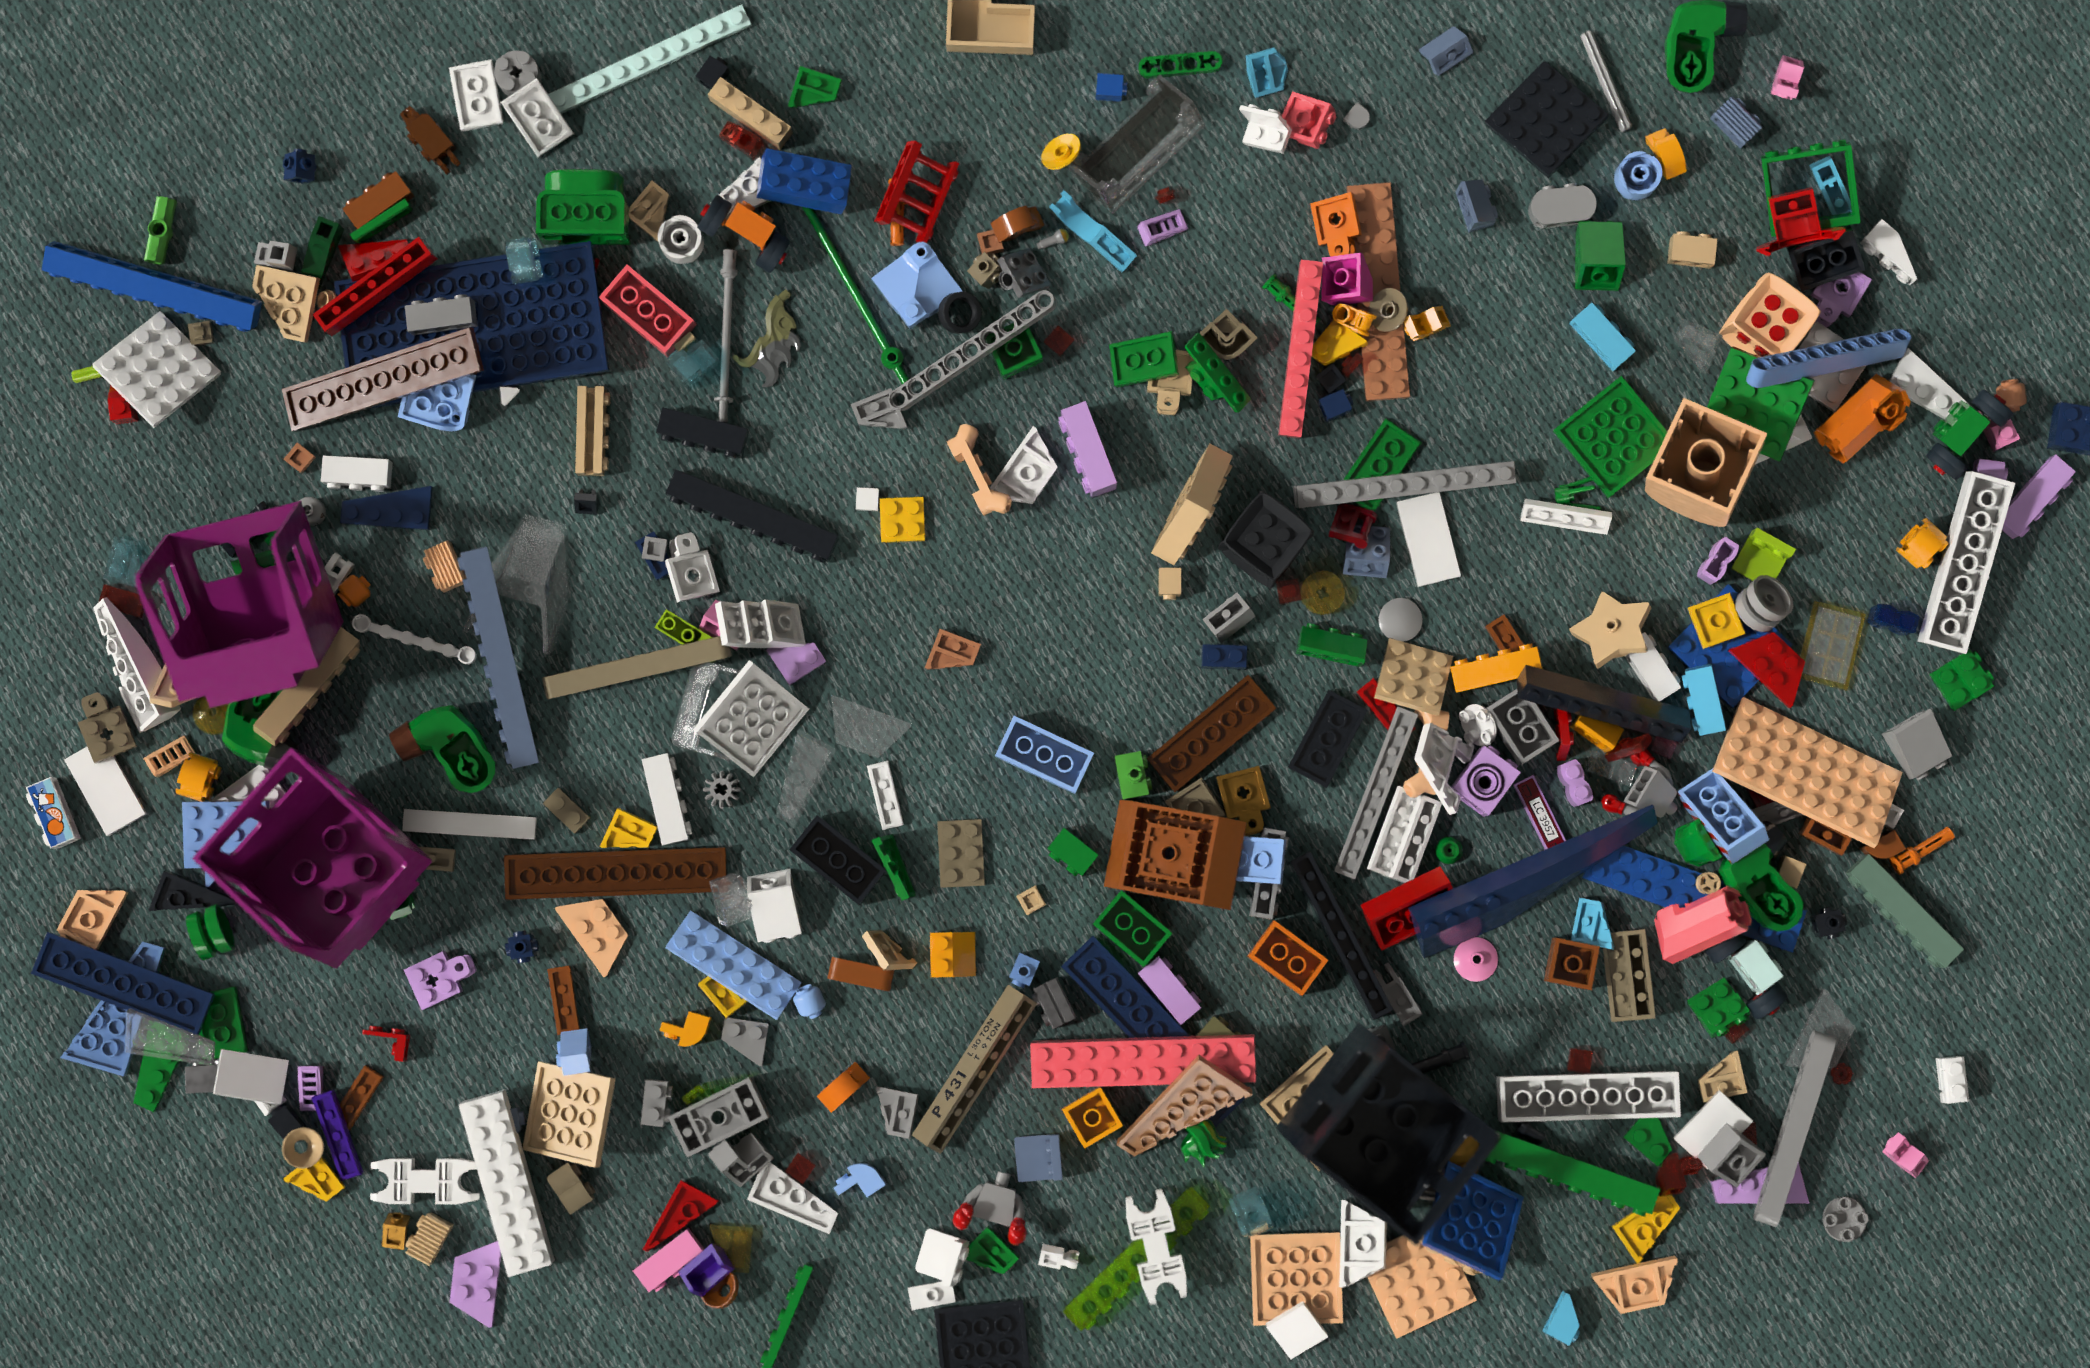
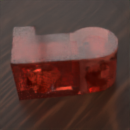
M730 121L726 122L718 135L721 140L743 152L752 160H754L763 145L759 136Z

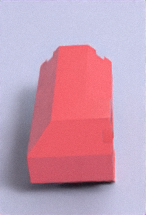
M1726 886L1692 903H1685L1684 908H1679V904H1672L1657 911V918L1655 917L1654 922L1663 960L1672 964L1677 963L1748 931L1749 927L1747 926L1751 925L1752 920L1748 905L1745 901L1740 902L1738 899L1741 896L1739 891Z

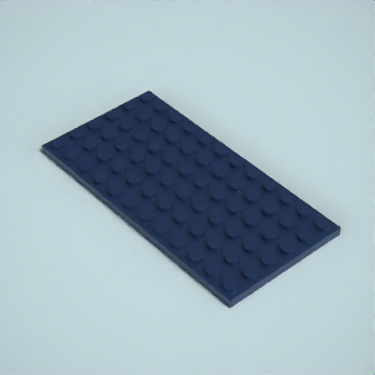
M591 241L429 266L341 330L345 368L463 330L457 329L412 335L407 331L405 306L411 305L413 301L422 300L428 303L433 302L434 298L443 297L449 300L454 299L456 295L464 294L475 301L478 327L471 328H474L484 371L473 374L476 375L473 392L609 371ZM351 279L334 281L336 297L357 281L352 282ZM402 398L386 402L371 408L401 404Z

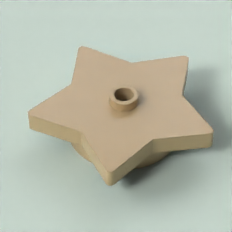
M1601 592L1592 615L1572 626L1569 630L1574 637L1590 645L1594 663L1597 668H1600L1613 658H1620L1629 653L1648 652L1642 635V627L1651 610L1649 602L1621 604L1605 592Z

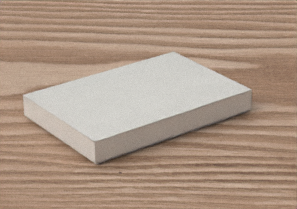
M492 59L449 67L461 132L504 124Z
M537 78L501 101V104L537 157H540L574 134Z
M222 1049L213 1094L281 1105L289 1060Z
M1718 1090L1675 1135L1674 1140L1708 1169L1697 1156L1715 1137L1718 1131L1727 1123L1743 1133L1753 1122V1119L1722 1091Z

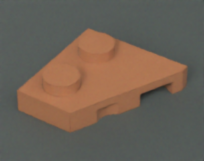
M939 629L925 669L973 666L981 644Z

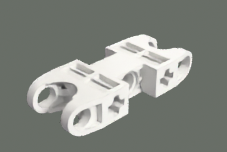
M390 1158L371 1162V1169H379L380 1172L385 1173L389 1182L383 1191L370 1193V1200L387 1204L414 1203V1193H435V1204H461L480 1199V1193H471V1191L465 1190L460 1181L464 1172L477 1169L473 1160L436 1159V1169H415V1158Z
M1162 1189L1156 1190L1157 1199L1155 1200V1206L1149 1212L1140 1211L1136 1204H1133L1132 1196L1126 1197V1219L1131 1240L1143 1239L1148 1260L1137 1263L1142 1287L1150 1305L1156 1304L1155 1295H1157V1288L1164 1282L1172 1283L1176 1290H1179L1180 1298L1187 1297L1186 1274L1181 1253L1170 1255L1165 1233L1176 1230L1171 1209Z

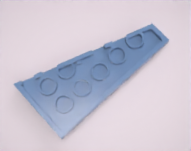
M142 942L129 962L159 972L166 948ZM101 1000L86 1020L81 1031L76 1034L71 1045L60 1058L126 1076L144 1016Z

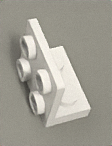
M1251 104L1248 107L1241 105L1239 110L1249 121L1242 142L1248 146L1284 154L1292 129L1287 124V121L1281 117L1280 112L1273 109L1264 111Z

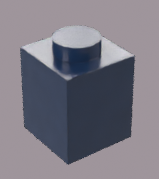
M1344 389L1323 397L1318 401L1326 423L1350 413L1352 410L1351 406L1354 405L1350 394H1345Z

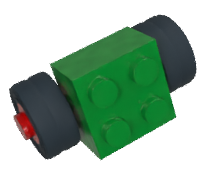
M1983 389L1971 402L1975 408L1983 413L1982 415L1961 400L1959 403H1954L1948 411L1950 414L1935 425V431L1932 434L1951 449L1950 452L1937 442L1926 454V457L1935 464L1933 468L1940 474L1944 475L1946 473L1954 480H1957L1968 466L1956 456L1964 454L1989 425V419L1998 426L2003 427L2013 416L2014 413L2005 406L2006 401L1999 395L1995 394L1993 396Z

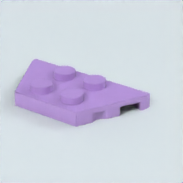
M498 1241L455 1257L450 1295L451 1304L489 1328L493 1327L501 1260Z

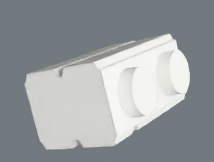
M1964 1057L1936 1058L1939 1090L1942 1091L1940 1093L1941 1103L1968 1102L1969 1094Z

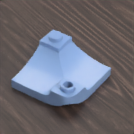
M924 242L914 244L901 257L871 278L910 330L924 319L935 314L944 297L951 293L962 291L932 248ZM921 249L925 251L923 256L917 254Z
M470 375L402 397L398 417L438 430H461L468 421L469 405L476 375ZM454 415H458L460 419H456Z

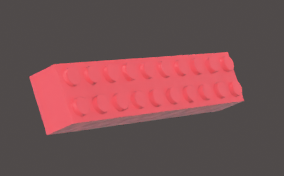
M1255 1034L1033 1040L1030 1043L1032 1088L1170 1085L1198 1055L1210 1061L1241 1083L1256 1082Z

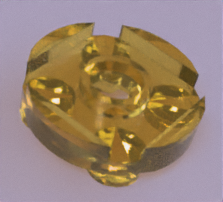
M1319 571L1308 576L1300 590L1302 604L1308 611L1316 615L1333 613L1341 606L1345 596L1341 580L1335 574L1328 571ZM1324 587L1329 595L1320 599L1316 591Z

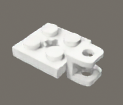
M690 532L678 535L675 539L670 540L669 549L672 558L665 560L677 603L720 592L708 550L700 551L695 535ZM689 571L697 575L694 582L688 578Z

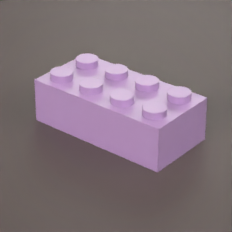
M1086 401L1061 410V417H1058V423L1062 433L1066 432L1068 435L1066 444L1070 454L1074 453L1076 456L1074 458V465L1077 473H1082L1084 477L1081 483L1085 494L1090 493L1091 498L1115 490L1117 482Z

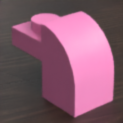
M1782 55L1771 94L1791 100L1796 98L1799 92L1798 83L1804 70V62Z
M1900 1133L1891 1137L1886 1144V1148L1882 1151L1889 1159L1915 1178H1917L1929 1162L1926 1155L1912 1146Z

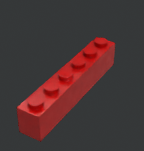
M417 237L312 315L324 332L334 336L438 259L428 244L420 237Z

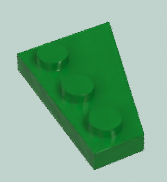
M893 834L873 839L872 842L894 884L897 896L902 901L915 897V891Z

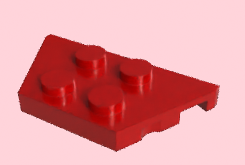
M1775 632L1767 633L1757 639H1752L1745 644L1728 650L1788 708L1793 706L1805 661Z

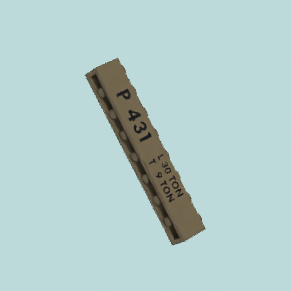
M1010 985L1006 987L912 1136L940 1154L942 1153L1037 1005L1035 1001Z

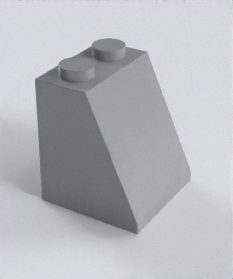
M1931 709L1920 711L1882 733L1908 779L1916 778L1920 780L1929 775V769L1943 767L1948 763L1946 759L1952 756Z

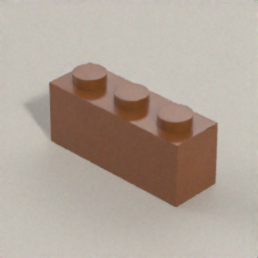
M396 171L385 174L381 178V182L375 186H368L363 191L364 194L358 198H351L346 202V206L342 209L356 229L362 227L403 199H406L408 202L415 197Z

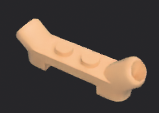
M963 424L959 427L957 436L948 440L947 444L958 463L966 461L980 489L972 495L983 516L992 511L1005 514L1010 510L1012 504L1011 497L1008 494L991 490L989 485L992 484V481L987 472H982L980 467L983 463L979 455H974L972 452L979 435L978 430L971 425Z
M1415 710L1423 725L1432 723L1446 731L1448 730L1449 712L1440 710L1439 715L1436 716ZM1420 767L1417 774L1404 782V790L1411 798H1417L1423 793L1436 794Z

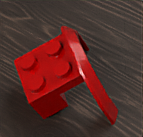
M1812 187L1768 197L1777 240L1756 247V251L1769 256L1772 252L1805 242L1822 239L1838 240L1846 229L1845 227L1821 229Z

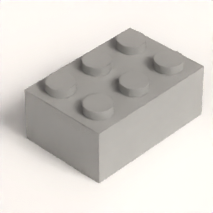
M1517 689L1486 708L1495 720L1498 735L1518 766L1559 741L1536 703L1519 699Z

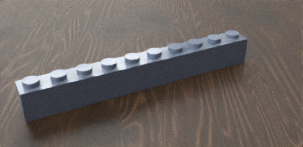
M487 546L460 552L461 557L457 558L460 571H465L466 579L462 580L465 593L470 592L471 600L467 602L470 614L475 613L477 622L473 623L475 635H480L482 644H478L481 657H486L487 665L483 666L486 679L491 678L492 687H488L491 700L496 699L498 707L494 709L496 721H501L503 728L499 730L501 742H506L508 751H504L506 763L511 764L513 769L539 763Z

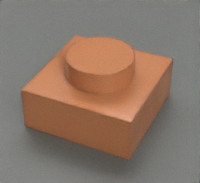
M994 230L977 233L982 254L983 252L990 255L1003 252V245L998 242Z
M296 443L284 460L303 474L316 457L299 443Z

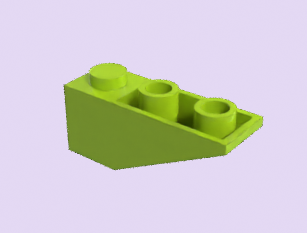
M667 609L654 627L681 645L712 638Z

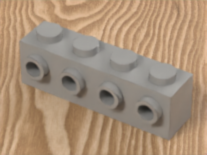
M1263 828L1261 838L1286 840L1285 850H1287L1289 837H1285L1286 831ZM1254 882L1249 916L1270 920L1273 919V915L1277 916L1279 903L1275 902L1276 894L1281 892L1282 885Z

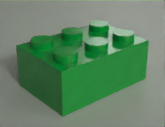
M1122 890L1093 923L1097 929L1142 967L1150 961L1172 934L1171 931Z

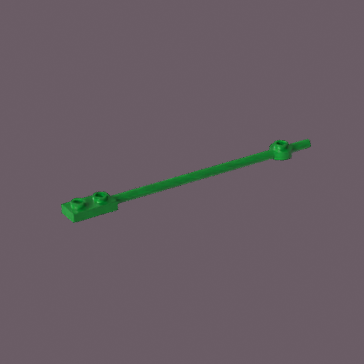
M802 207L882 348V364L885 368L894 370L901 384H904L909 379L901 366L903 363L902 352L898 348L890 347L815 211L811 208ZM894 354L896 359L889 361L888 356Z

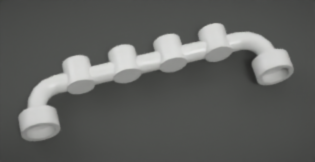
M363 614L356 615L352 620V626L358 632L371 631L380 634L385 639L394 638L406 645L414 644L420 646L428 652L437 651L443 653L448 658L456 657L461 663L466 665L472 664L477 657L475 650L469 646L457 649L452 644L444 645L437 643L429 637L421 638L414 636L409 631L401 632L394 630L389 625L381 626L372 623L370 618Z

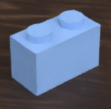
M588 1029L561 1032L560 1041L557 1042L558 1054H556L558 1068L562 1067L563 1076L590 1072L591 1042Z

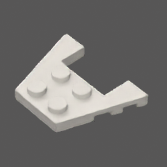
M1428 723L1423 725L1414 759L1447 812L1452 815L1457 813L1461 797L1447 783L1454 756L1463 764L1471 762L1474 745L1471 743L1465 744L1461 738L1452 737L1448 731Z

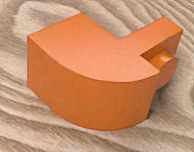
M854 1062L817 1097L832 1113L867 1082L870 1077Z

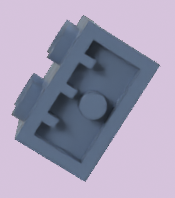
M1356 525L1354 532L1360 534L1362 525ZM1371 526L1368 535V545L1363 549L1356 547L1354 543L1346 541L1343 575L1386 578L1390 563V528Z
M1059 1134L1015 1137L1018 1182L1062 1180Z

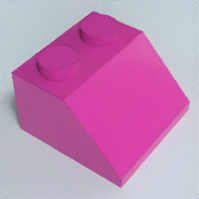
M1363 253L1322 258L1323 302L1337 306L1338 304L1373 301V279Z

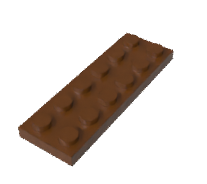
M1247 675L1151 754L1147 760L1175 793L1272 713L1276 707L1252 678Z

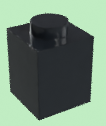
M710 55L695 76L697 82L711 90L720 77L725 80L729 75L728 63L718 56L715 59Z
M279 1105L270 1113L272 1117L267 1120L283 1140L292 1130L306 1126L290 1105L283 1107Z

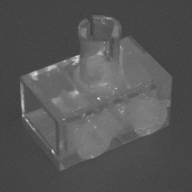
M732 873L709 881L719 923L729 927L751 919L750 911L752 904L750 902L752 901L746 896L747 884L744 878Z

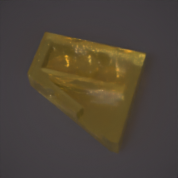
M710 1224V1230L716 1246L724 1249L735 1268L732 1272L749 1273L753 1227Z

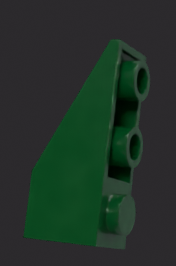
M321 216L318 217L311 233L301 270L302 275L320 278L318 289L322 285L345 230L339 223Z

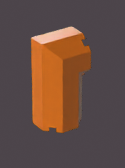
M1875 374L1813 433L1818 443L1822 447L1826 445L1831 450L1828 453L1844 464L1879 431H1884L1883 429L1893 431L1906 419L1907 413L1904 411L1906 406H1910L1911 401L1904 389Z

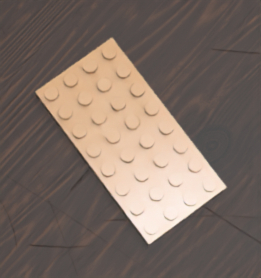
M1745 697L1738 702L1712 770L1714 773L1873 848L1878 845L1903 773Z

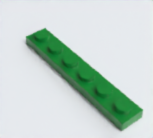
M805 1263L804 1267L799 1266L795 1279L798 1282L796 1287H791L786 1297V1300H789L786 1309L782 1308L777 1320L781 1323L778 1330L773 1329L769 1342H772L770 1350H765L760 1360V1363H763L762 1368H772L814 1268L809 1263Z

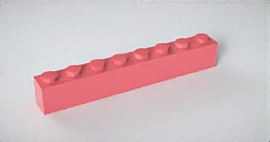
M1301 259L1299 264L1278 436L1302 437L1323 262Z

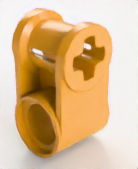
M1338 304L1332 312L1333 319L1337 323L1367 337L1370 335L1368 331L1373 319L1377 318L1376 315L1346 304ZM1346 310H1347V311H1348V316H1347L1346 319H1345V318H1344V313H1345Z

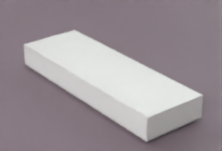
M889 761L868 765L867 769L882 830L904 825Z

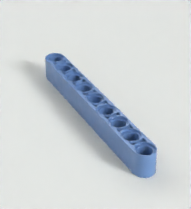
M1893 329L1759 357L1752 361L1746 382L1750 386L1763 388L1800 380L1802 377H1814L1902 358L1911 340V335L1903 329Z

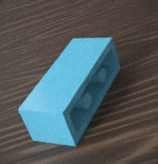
M1590 303L1569 324L1607 366L1614 371L1636 351L1633 348L1635 346L1628 337L1624 338L1619 333L1620 329L1613 321L1609 322L1604 316V310L1599 305Z
M1712 663L1685 669L1686 675H1682L1684 688H1689L1690 692L1687 702L1689 710L1694 709L1695 718H1691L1694 731H1699V736L1726 731Z

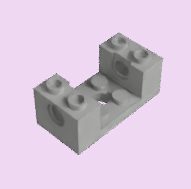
M751 1076L669 1116L668 1119L686 1157H689L771 1117ZM715 1111H721L725 1116L721 1124L715 1123L712 1119Z

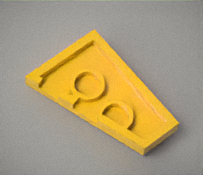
M1665 1189L1659 1193L1652 1215L1646 1213L1645 1217L1631 1212L1611 1226L1636 1264L1640 1263L1644 1254L1652 1247L1656 1238L1667 1227L1680 1207L1669 1190Z

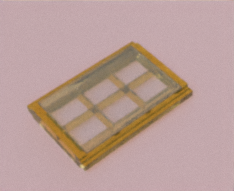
M1814 601L1800 655L1805 661L1801 679L1847 691L1866 614Z

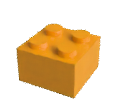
M1100 1086L1062 1108L1084 1149L1123 1126Z

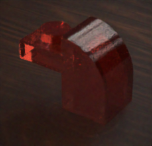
M1678 1153L1669 1155L1656 1173L1657 1188L1660 1189V1197L1681 1194L1687 1187L1684 1176L1698 1174L1703 1167L1702 1161L1699 1158L1693 1159L1692 1156L1679 1160Z

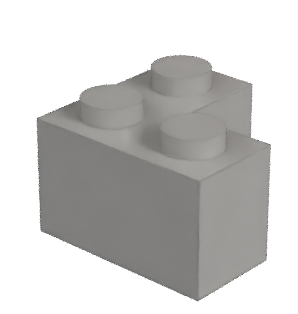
M751 1132L744 1136L735 1147L724 1139L708 1153L721 1173L739 1187H742L774 1158L760 1139Z

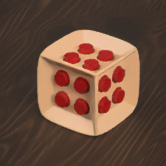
M1768 272L1757 281L1756 286L1739 303L1719 334L1731 347H1737L1758 357L1793 351L1812 328L1821 311L1814 302L1791 284Z

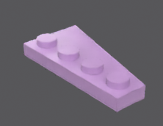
M1799 1163L1786 1203H1809ZM1768 1167L1752 1170L1738 1187L1733 1186L1722 1178L1710 1181L1716 1203H1757Z

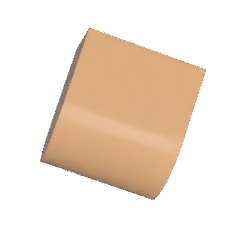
M1683 398L1646 477L1645 492L1656 502L1687 518L1712 526L1724 527L1727 525L1760 455L1767 433Z

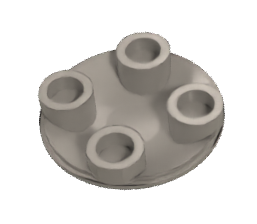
M1392 599L1382 607L1379 613L1380 630L1388 638L1402 642L1414 638L1421 629V611L1414 602L1408 599Z
M1838 1197L1827 1204L1823 1212L1822 1221L1826 1232L1832 1238L1841 1242H1850L1863 1234L1868 1222V1215L1862 1205L1855 1199Z

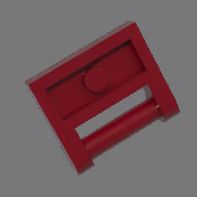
M1340 503L1330 528L1329 537L1354 543L1356 547L1361 549L1366 548L1369 542L1368 535L1372 524L1376 521L1377 514L1369 509ZM1358 518L1364 521L1360 534L1354 532Z

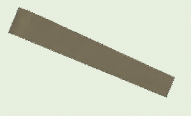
M721 636L542 677L546 698L551 699L732 656L730 646H722Z

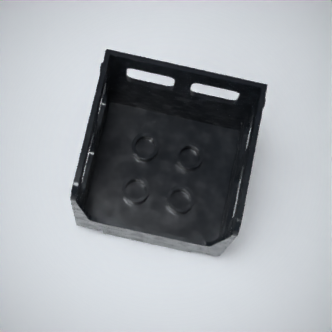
M1360 1023L1355 1026L1275 1127L1307 1161L1416 1246L1419 1245L1500 1140L1499 1133ZM1471 1136L1480 1143L1479 1148L1452 1181H1449L1441 1174V1171L1465 1139ZM1431 1186L1440 1196L1425 1217L1418 1221L1410 1213V1210L1424 1191Z

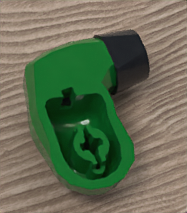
M1698 0L1681 4L1674 10L1665 40V61L1668 80L1678 91L1684 93L1698 92L1711 83L1714 76L1713 52L1715 36L1731 37L1745 34L1748 19V10L1745 3L1725 0L1722 2Z
M1763 821L1761 823L1765 826L1769 840L1733 864L1725 857L1718 870V875L1725 886H1730L1739 891L1741 896L1738 899L1740 902H1746L1750 916L1772 931H1785L1791 929L1799 922L1802 917L1803 902L1799 893L1788 885L1781 875L1770 866L1771 861L1777 857L1786 845L1787 839L1776 825L1769 821Z

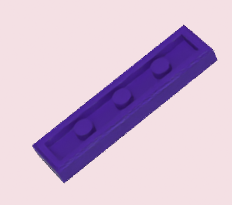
M333 1089L311 1097L340 1180L343 1181L363 1174L364 1172L335 1090Z

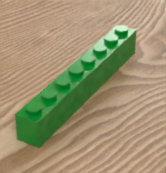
M1496 1131L1500 1134V1140L1485 1161L1495 1164L1496 1160L1505 1163V1168L1517 1171V1168L1526 1170L1525 1175L1538 1179L1539 1175L1547 1177L1546 1182L1560 1186V1183L1569 1185L1568 1190L1581 1194L1583 1190L1589 1192V1197L1602 1202L1603 1198L1612 1200V1206L1624 1209L1626 1205L1633 1208L1632 1213L1645 1217L1646 1213L1652 1215L1660 1192L1659 1188Z

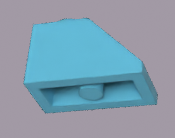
M1562 1291L1542 1331L1570 1346L1571 1342L1574 1343L1579 1336L1580 1331L1578 1328L1580 1325L1570 1295Z

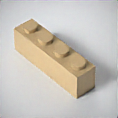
M721 77L708 93L712 103L779 150L782 149L793 134L791 126Z

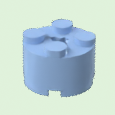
M1636 151L1630 153L1622 160L1615 171L1614 182L1617 190L1624 198L1631 200H1641L1650 196L1661 181V164L1657 158L1647 154V152ZM1636 173L1637 175H1641L1642 178L1639 179L1638 177H1635L1634 174Z

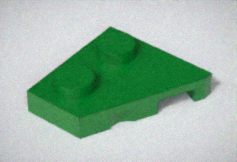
M800 66L788 107L794 108L836 101L842 79Z
M1638 1118L1623 1136L1624 1139L1656 1166H1659L1672 1150L1659 1118Z
M988 1225L968 1245L969 1253L966 1260L1004 1274L1020 1256Z

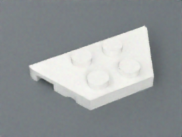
M1034 426L990 487L991 490L1010 495L1011 500L1014 502L1033 504L1058 469Z
M1345 1200L1341 1202L1339 1287L1341 1288L1350 1286L1386 1268L1387 1223Z

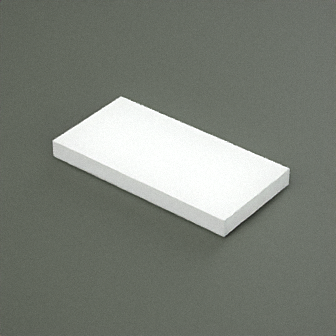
M1440 492L1396 502L1417 587L1461 577Z
M85 747L64 759L106 836L112 835L147 815L115 756L95 764L88 747Z

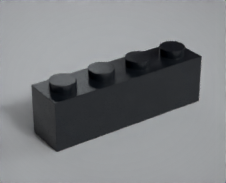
M662 407L656 433L658 436H661L660 440L673 443L674 440L681 441V445L694 448L697 445L703 447L705 452L715 454L717 450L724 452L726 457L737 459V456L743 457L749 430Z

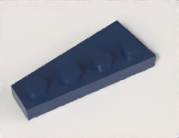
M427 486L342 501L340 523L429 530L433 487Z

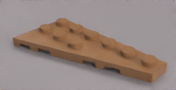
M1198 1055L1117 1139V1146L1135 1157L1156 1146L1158 1141L1166 1137L1171 1138L1175 1136L1177 1131L1200 1123L1215 1115L1219 1109L1234 1105L1235 1101L1242 1097L1247 1098L1251 1096L1252 1089Z

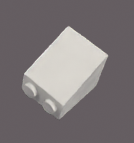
M791 869L747 877V897L757 941L769 943L777 938H794L801 934V922Z

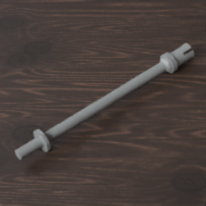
M731 249L723 250V269L720 270V274L724 278L720 396L714 398V401L719 403V422L727 423L728 403H733V398L728 397L733 279L738 275V270H736L737 251Z

